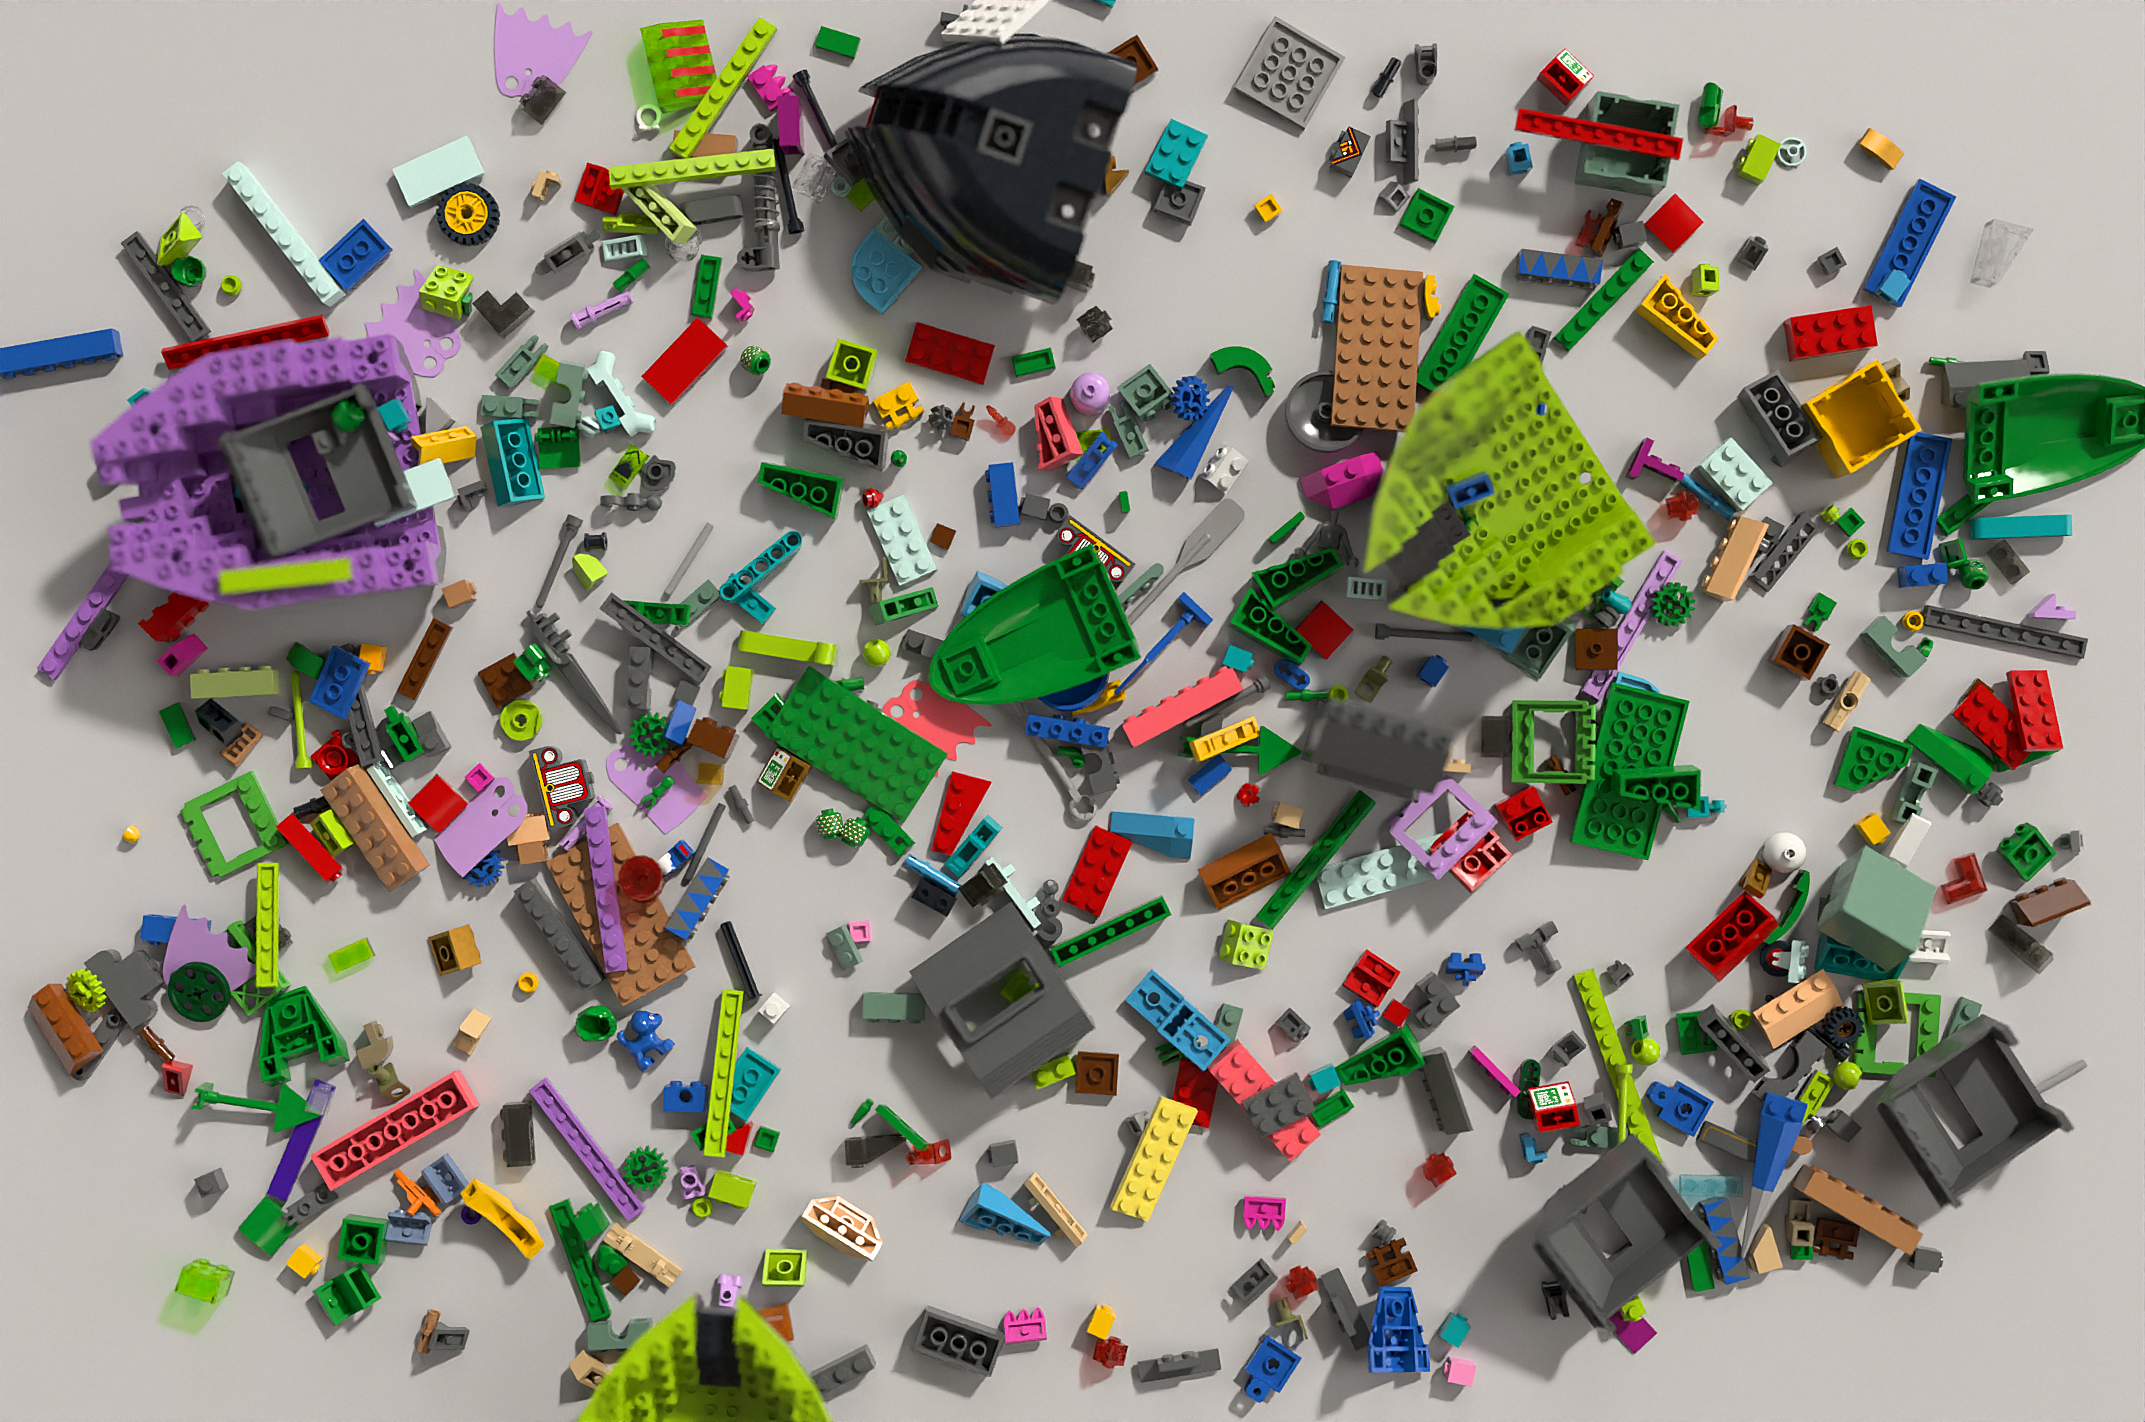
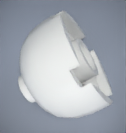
M1778 832L1771 835L1765 841L1763 858L1766 865L1772 870L1780 873H1791L1803 865L1806 858V848L1803 841L1796 835L1788 832Z

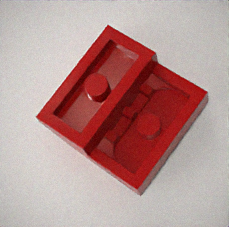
M587 162L574 201L616 216L624 191L621 188L611 189L608 169Z
M1675 193L1644 225L1672 252H1675L1704 221Z
M1321 600L1295 630L1312 645V648L1322 658L1327 660L1354 629Z
M436 774L408 801V804L434 830L440 833L468 805V802L454 791L448 782Z
M1366 949L1342 986L1377 1008L1401 972Z

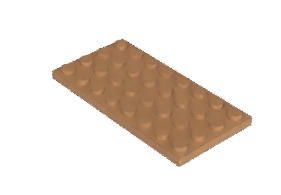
M1341 265L1330 426L1402 433L1406 431L1415 414L1423 272Z
M616 823L609 827L628 970L606 973L588 839L574 846L570 851H565L547 861L546 864L622 1007H625L690 971L696 965L683 941L664 930L670 917L620 823Z

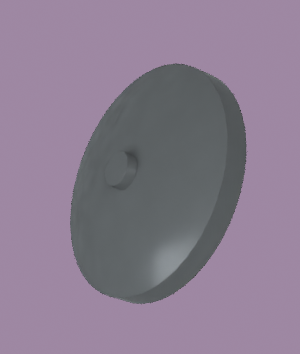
M1326 370L1310 373L1294 385L1286 400L1285 419L1291 434L1300 444L1313 451L1331 453L1350 446L1357 440L1363 429L1330 426L1334 371Z

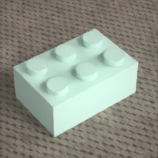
M1732 437L1724 440L1695 467L1720 496L1736 510V513L1743 511L1773 483Z

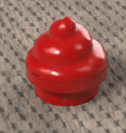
M868 488L862 492V502L866 508L870 507L873 509L878 507L884 497L882 493L873 488Z

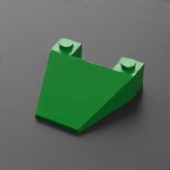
M307 986L276 995L265 1004L258 1060L263 1083L274 1087L292 1081L288 1061L319 1051L321 1062L329 1067L350 1061L346 1041Z

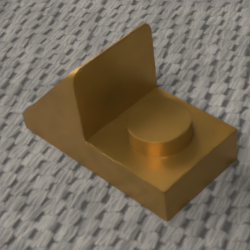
M1115 156L1111 157L1104 178L1106 196H1111L1129 174V170H1112L1116 169Z
M1755 858L1738 885L1761 899L1766 893L1772 869Z

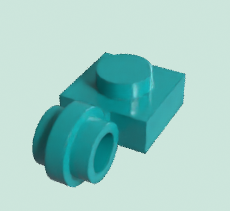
M1700 796V811L1687 808V817H1709V809H1712V813H1725L1727 804H1724V800H1712V805H1709L1708 796Z

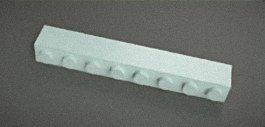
M238 161L223 172L224 177L320 300L331 307L346 295L328 270L318 261L317 256L250 170Z

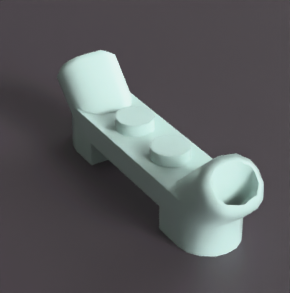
M605 351L598 352L596 363L587 368V370L599 387L604 384L608 386L625 413V415L619 418L620 422L631 437L638 432L652 433L656 426L655 417L635 412L633 409L635 403L629 395L625 396L622 392L624 386L618 378L614 379L612 376L616 359L615 355Z

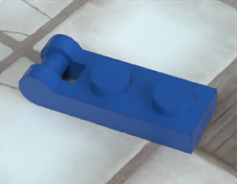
M1102 431L1066 475L1070 481L1081 489L1084 488L1118 445L1115 441H1110L1106 438L1107 435ZM1100 444L1106 447L1103 452L1097 449Z

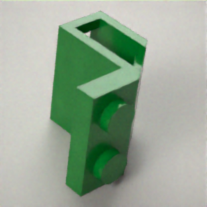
M361 1263L349 1268L348 1271L313 1290L332 1326H336L351 1315L364 1310L381 1299L380 1294Z

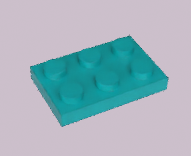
M1170 119L1145 170V174L1182 191L1208 135Z
M748 1046L735 1064L730 1111L745 1121L749 1119L781 1071V1068Z

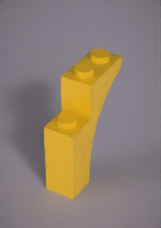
M475 1178L460 1193L468 1207L477 1211L496 1225L513 1241L526 1258L531 1260L545 1245L534 1222L515 1211L510 1199Z

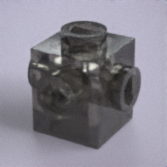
M1097 306L1087 310L1085 314L1076 319L1084 334L1092 343L1113 329L1109 323L1111 321L1109 314L1106 310L1101 311Z

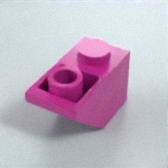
M193 633L171 646L156 661L170 676L179 677L209 648Z

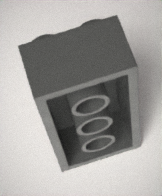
M927 1305L913 1350L991 1377L1005 1338V1332Z

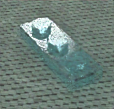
M1679 1174V1194L1686 1197H1743V1176Z

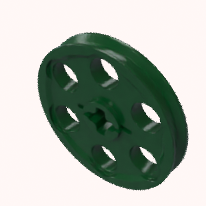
M190 962L184 964L172 974L168 982V997L174 1009L186 1019L195 1022H208L216 1019L226 1010L231 999V989L226 977L216 967L205 962ZM187 969L193 970L196 974V977H189L187 975ZM212 974L216 979L215 983L209 982L206 975ZM175 983L182 984L184 991H178L175 988ZM196 990H198V991H204V990H206L202 995H201V993H197V992L194 993ZM215 992L221 993L224 1000L218 1001L215 998ZM188 1001L192 1005V1010H187L183 1006V1002ZM203 1006H208L212 1010V1014L204 1013Z

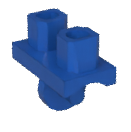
M1451 953L1448 964L1445 967V974H1455V980L1462 981L1463 987H1468L1469 981H1476V975H1483V971L1486 970V964L1482 963L1481 954L1479 953L1469 954V963H1462L1461 953Z
M1358 999L1343 1011L1347 1021L1356 1018L1359 1024L1351 1028L1355 1039L1363 1037L1369 1039L1372 1037L1371 1035L1375 1033L1373 1026L1378 1025L1376 1017L1380 1015L1379 1010L1372 1012L1370 1005L1364 1007L1361 1000Z

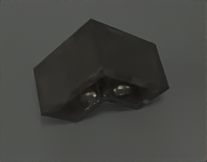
M487 290L472 303L503 338L507 337L535 312L517 292L501 304Z

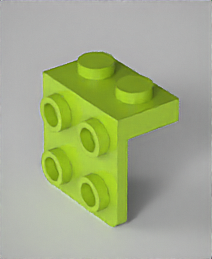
M441 265L436 266L419 290L422 309L460 320L463 315L461 298L473 282V275Z
M1228 919L1218 959L1235 965L1263 970L1266 967L1274 933L1270 929Z

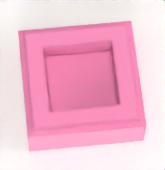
M870 921L849 922V933L854 943L871 942Z

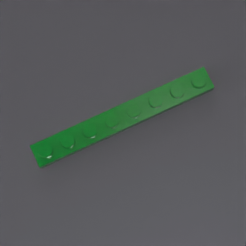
M1359 790L1256 917L1273 930L1372 810L1376 802Z

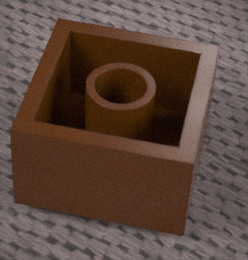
M1795 624L1787 625L1767 661L1802 681H1808L1812 678L1830 644Z
M709 717L696 719L687 742L722 758H730L740 737L735 734L736 730L726 725L719 727L717 726L718 722Z

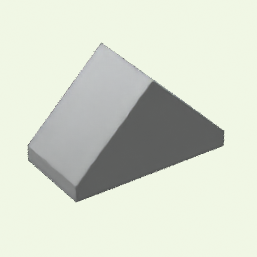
M426 397V434L447 430L455 420L436 400Z

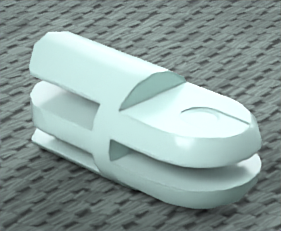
M591 416L581 418L582 420L578 423V427L584 436L594 438L595 435L600 433V426L596 418Z

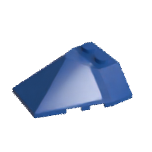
M1379 1287L1368 1347L1369 1373L1430 1372L1428 1345L1423 1342L1421 1332L1424 1331L1422 1325L1418 1324L1416 1317L1418 1310L1411 1287Z

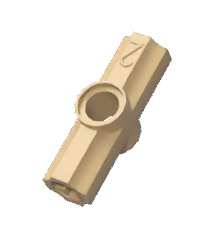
M1854 670L1841 693L1835 697V703L1822 723L1831 730L1839 732L1852 710L1858 706L1859 699L1871 679L1865 674ZM1845 696H1848L1850 699V704L1847 707L1843 704Z

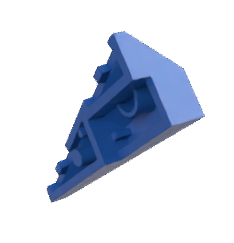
M1227 385L1208 405V410L1203 411L1204 416H1199L1198 420H1194L1155 462V465L1191 480L1234 387Z

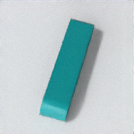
M2072 515L1970 519L1971 540L2072 536Z
M797 531L787 532L726 581L720 588L721 600L726 604L735 603L796 554L802 546L800 533ZM790 538H796L798 540V544L795 546H790L787 543V540ZM778 550L782 552L783 556L775 559L771 556V553ZM763 563L767 566V569L759 572L755 567L757 564ZM743 576H748L751 582L743 585L739 580ZM727 589H732L735 595L727 598L723 593Z

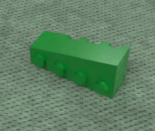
M761 462L758 483L833 519L838 517L845 478Z
M1329 548L1303 558L1290 560L1280 565L1252 572V578L1269 606L1276 610L1341 571L1344 564L1334 548Z
M1251 587L1228 624V627L1298 667L1303 663L1312 647L1301 634L1291 627L1281 615L1277 614L1264 599L1262 600Z
M1693 765L1613 769L1612 790L1621 796L1651 800L1657 803L1672 804L1700 811L1701 770Z

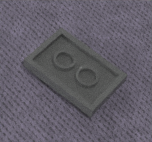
M1297 1072L1241 1101L1261 1139L1316 1110Z

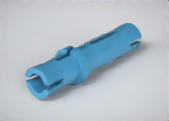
M1329 260L1325 294L1324 298H1322L1323 311L1321 322L1327 324L1334 323L1335 308L1338 305L1337 291L1342 262L1337 260Z
M1688 473L1683 476L1682 481H1679V484L1705 502L1710 510H1715L1726 520H1729L1736 512L1734 508L1722 500L1720 495L1713 494Z
M912 854L908 855L903 865L917 872L921 878L923 876L954 896L958 894L962 884L937 871L927 861L925 863Z

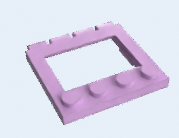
M1446 775L1444 777L1441 776L1434 794L1419 793L1416 804L1411 800L1400 811L1403 815L1402 818L1396 815L1386 825L1390 828L1388 830L1390 835L1439 880L1498 821L1451 777ZM1448 790L1465 809L1471 811L1474 815L1435 853L1428 856L1426 851L1403 831Z

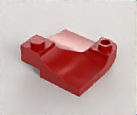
M1467 811L1431 845L1429 855L1431 856L1474 814L1471 811ZM1492 829L1448 870L1470 893L1512 857V854L1498 841L1500 837Z

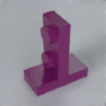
M1648 437L1643 439L1625 477L1631 480L1636 479L1642 467L1676 483L1682 481L1685 473L1680 471L1681 468L1671 463L1669 465L1662 463V459L1655 455L1648 456L1654 440Z

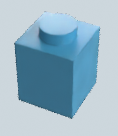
M1894 269L1885 276L1874 294L1891 305L1897 302L1911 281L1904 272Z

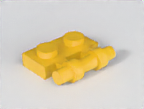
M909 381L873 399L882 419L891 416L892 420L885 424L887 427H890V430L902 427L903 423L911 419L914 421L919 418V415L925 413L922 405L916 408L913 407L912 404L919 401ZM907 407L909 412L899 417L896 415L895 412Z

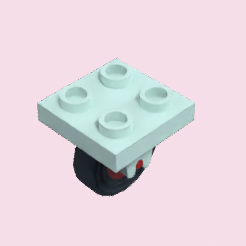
M1776 940L1771 944H1766L1761 949L1759 956L1760 965L1771 976L1784 977L1789 975L1788 982H1802L1803 978L1807 976V966H1804L1805 957L1808 958L1810 946L1806 945V940H1793L1792 945L1782 940Z

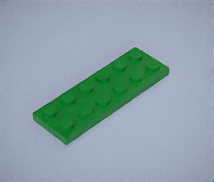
M1473 274L1417 373L1416 384L1433 392L1461 368L1470 363L1507 300L1509 293Z

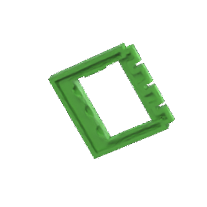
M1513 700L1512 782L1587 784V780H1595V765H1588V761H1595L1596 744H1588V740H1596V724H1588V720H1596V705H1588V701ZM1534 711L1558 713L1576 711L1575 773H1564V771L1534 772Z
M249 771L184 803L186 807L180 810L185 823L191 821L194 823L188 826L194 841L197 842L201 839L203 841L197 847L203 860L211 858L212 861L206 863V866L212 877L218 874L220 877H223L289 845L285 836L276 828L279 823L253 771ZM237 790L263 845L244 852L226 863L200 808L230 796V793Z
M1904 992L1906 1004H1919L1920 1008L1916 1058L1938 1044L1941 995ZM1858 993L1857 1008H1864V1011H1856V1014L1864 1023L1862 1025L1864 1031L1860 1032L1862 1034L1861 1037L1857 1036L1856 1039L1858 1041L1854 1042V1049H1861V1053H1853V1063L1862 1072L1895 1075L1898 1070L1907 1064L1883 1061V1063L1875 1062L1877 1025H1869L1864 993ZM1936 1071L1928 1077H1936Z

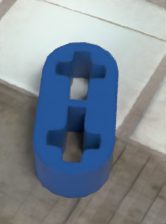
M1280 660L1275 664V674L1294 688L1304 689L1309 685V675L1290 661ZM1286 663L1288 665L1287 670L1292 673L1290 675L1286 672L1280 674L1278 665ZM1293 674H1295L1298 677L1304 675L1305 677L1303 680L1305 681V684H1300L1298 686L1296 684L1297 680L1292 677Z

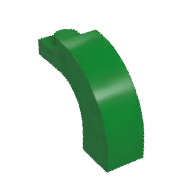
M1231 346L1210 354L1209 357L1218 375L1233 368H1243L1254 375L1265 398L1274 393V382L1271 377L1267 378L1266 376L1273 369L1267 360L1256 351L1246 347Z

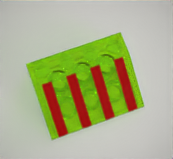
M703 19L659 23L640 28L661 112L664 114L698 106L717 79Z

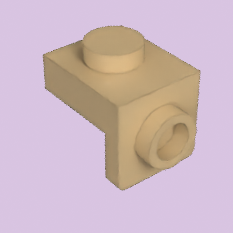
M539 171L537 180H534L531 186L532 196L535 199L544 201L550 182L562 185V180L558 178V174L551 171H546V173Z

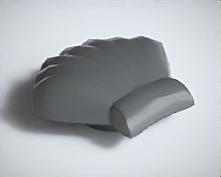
M654 455L646 464L640 467L644 471V488L649 491H659L669 486L675 477V463L673 461L660 460Z

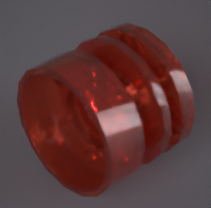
M644 855L627 859L618 873L621 889L628 898L638 903H649L657 899L665 886V876L659 864L652 858ZM644 876L645 879H648L645 881V885H641L640 882H638L641 880L640 877Z

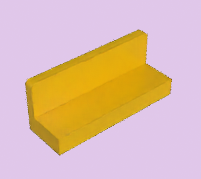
M467 426L413 436L411 437V445L419 452L418 466L438 458L444 464L474 457L477 435Z

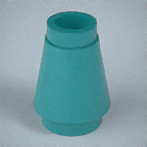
M1606 589L1601 595L1602 600L1618 614H1626L1631 608V601L1625 595L1610 589Z

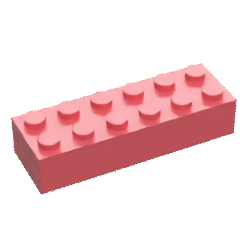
M1225 666L1215 671L1216 676L1209 679L1206 676L1196 681V687L1191 689L1189 685L1178 691L1179 696L1172 698L1170 695L1160 701V706L1154 708L1151 705L1142 710L1143 715L1136 718L1134 714L1123 720L1125 724L1122 725V728L1132 747L1134 748L1242 691L1243 687L1233 668L1227 669Z
M1238 1039L1221 1052L1207 1067L1244 1110L1242 1100L1276 1083ZM1304 1116L1269 1134L1268 1137L1291 1162L1314 1142L1321 1133Z

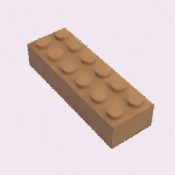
M361 763L347 768L320 789L388 892L405 885L430 866L370 775L361 766Z
M1803 1164L1792 1183V1186L1910 1256L1923 1236L1921 1232L1917 1231L1919 1226L1813 1164L1810 1167Z

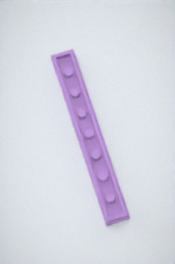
M1663 550L1631 604L1630 610L1625 614L1617 628L1618 669L1654 610L1650 609V606L1654 605L1650 598L1656 597L1653 591H1660L1659 585L1666 586L1682 562L1681 559L1666 550ZM1592 670L1581 692L1599 702L1618 670Z

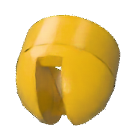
M131 825L121 838L126 842L134 843L138 841L140 832Z

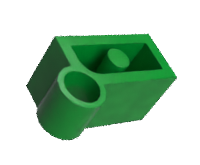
M536 643L525 649L513 661L528 681L542 682L550 676L549 672L552 670V667L544 659L546 656Z

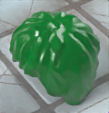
M590 1006L578 1013L576 1018L575 1032L584 1042L604 1041L613 1036L617 1030L616 1018L606 1006Z

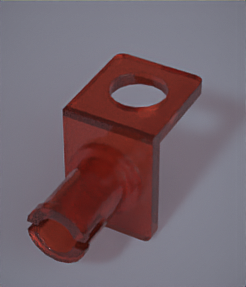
M1732 105L1725 111L1724 128L1712 126L1705 130V134L1727 137L1735 133V128L1750 131L1753 127V123L1750 122H1754V119L1752 117L1737 116V105Z
M949 1139L929 1143L930 1146L926 1151H919L913 1145L914 1151L906 1154L907 1163L909 1165L939 1164L951 1160ZM942 1145L945 1147V1155L943 1157L939 1153Z

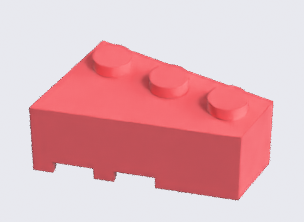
M1050 396L1035 404V425L1039 440L1037 451H1039L1040 455L1038 470L1053 471L1083 455L1063 398Z

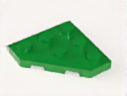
M1853 726L1833 785L1857 791L1863 788V786L1907 766L1914 746Z

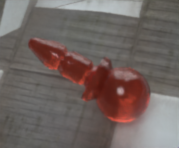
M987 405L986 409L989 415L997 422L996 427L1000 428L1001 434L1005 437L1014 435L1016 431L1015 424L1009 421L1006 416L1002 418L995 408Z

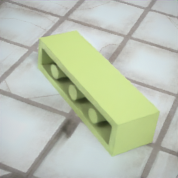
M655 185L621 188L672 241L685 245L697 230Z
M258 666L259 670L252 671L251 667H238V671L231 672L230 668H219L217 673H210V669L197 670V674H190L191 699L279 695V670H273L271 666Z

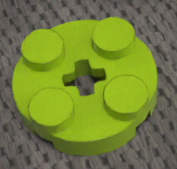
M515 700L503 709L500 716V724L511 739L525 741L537 736L543 724V717L540 708L533 702ZM521 714L527 719L523 726H519L520 723L516 721L517 718L521 717Z

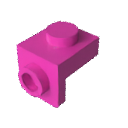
M735 288L730 294L743 309L734 317L739 323L742 320L745 322L752 317V312L755 309L749 303L751 298L744 290L739 292Z

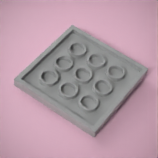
M1274 16L1234 89L1298 127L1305 129L1343 63L1345 56Z

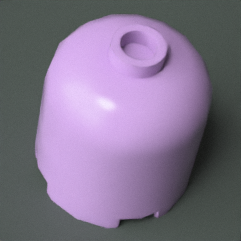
M1094 372L1078 376L1073 382L1070 391V400L1074 409L1086 416L1102 413L1108 407L1111 399L1110 387L1106 379Z

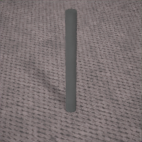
M718 803L684 876L686 879H693L726 805Z

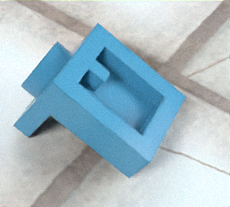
M1528 1133L1519 1135L1523 1156L1527 1162L1537 1164L1543 1162V1159L1548 1158L1547 1153L1544 1151L1534 1152V1150H1537L1535 1138H1532Z

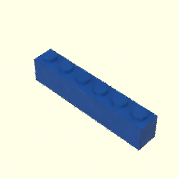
M110 328L0 348V376L3 379H13L18 374L30 376L35 375L36 371L43 370V372L56 371L57 367L74 368L79 363L92 365L96 364V360L114 361L117 359L116 357L123 356L120 333Z

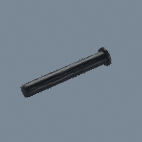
M730 921L722 923L720 927L747 993V1002L762 996L758 992L732 923Z

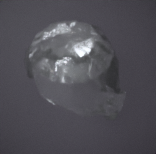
M697 230L685 245L674 242L669 237L665 238V247L668 255L678 261H691L694 259L699 251L700 244H702V232Z

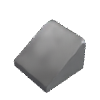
M1390 181L1378 195L1395 212L1410 198L1401 185L1394 181Z
M395 744L381 751L390 769H395L405 763Z

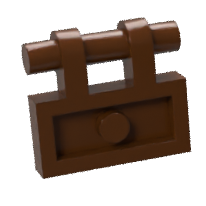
M1817 1217L1814 1238L1821 1240V1244H1813V1252L1824 1257L1827 1255L1834 1256L1838 1260H1853L1854 1252L1847 1251L1848 1246H1857L1860 1226ZM1830 1242L1838 1243V1249L1829 1247Z
M1404 1237L1399 1240L1393 1239L1389 1244L1380 1248L1378 1246L1372 1248L1373 1251L1366 1253L1369 1261L1375 1258L1378 1260V1264L1371 1267L1380 1287L1418 1271L1410 1251L1408 1250L1404 1253L1400 1251L1401 1247L1407 1245ZM1394 1251V1257L1384 1260L1382 1255Z

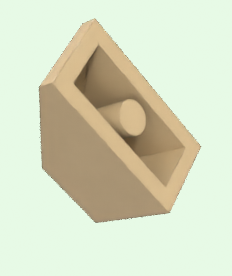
M1762 1224L1748 1249L1750 1257H1747L1750 1268L1754 1269L1758 1274L1783 1267L1772 1229L1767 1224Z
M585 1350L569 1364L578 1382L597 1390L610 1371L596 1356Z

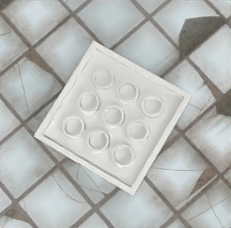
M975 0L968 10L960 14L958 19L947 25L941 36L944 41H994L997 44H1003L1050 0Z

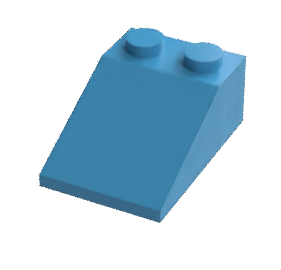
M1456 625L1506 655L1511 654L1526 628Z

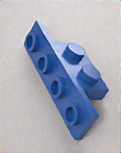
M1028 714L1026 735L1104 748L1107 746L1109 727L1085 724L1086 719L1073 718V721L1065 720L1066 716L1053 714V718Z

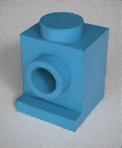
M1515 142L1510 144V147L1505 151L1509 176L1530 172L1533 165L1528 143ZM1514 157H1520L1521 161L1515 162Z

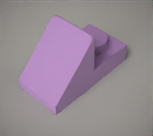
M2056 593L2048 594L2027 613V618L2072 620L2076 619V611H2069V607L2056 606Z

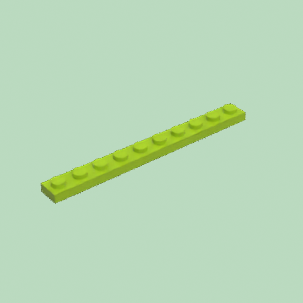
M1591 968L1574 974L1573 977L1616 1098L1619 1100V1076L1615 1072V1066L1617 1062L1627 1063L1595 971ZM1630 1073L1627 1085L1626 1126L1629 1134H1634L1662 1162Z

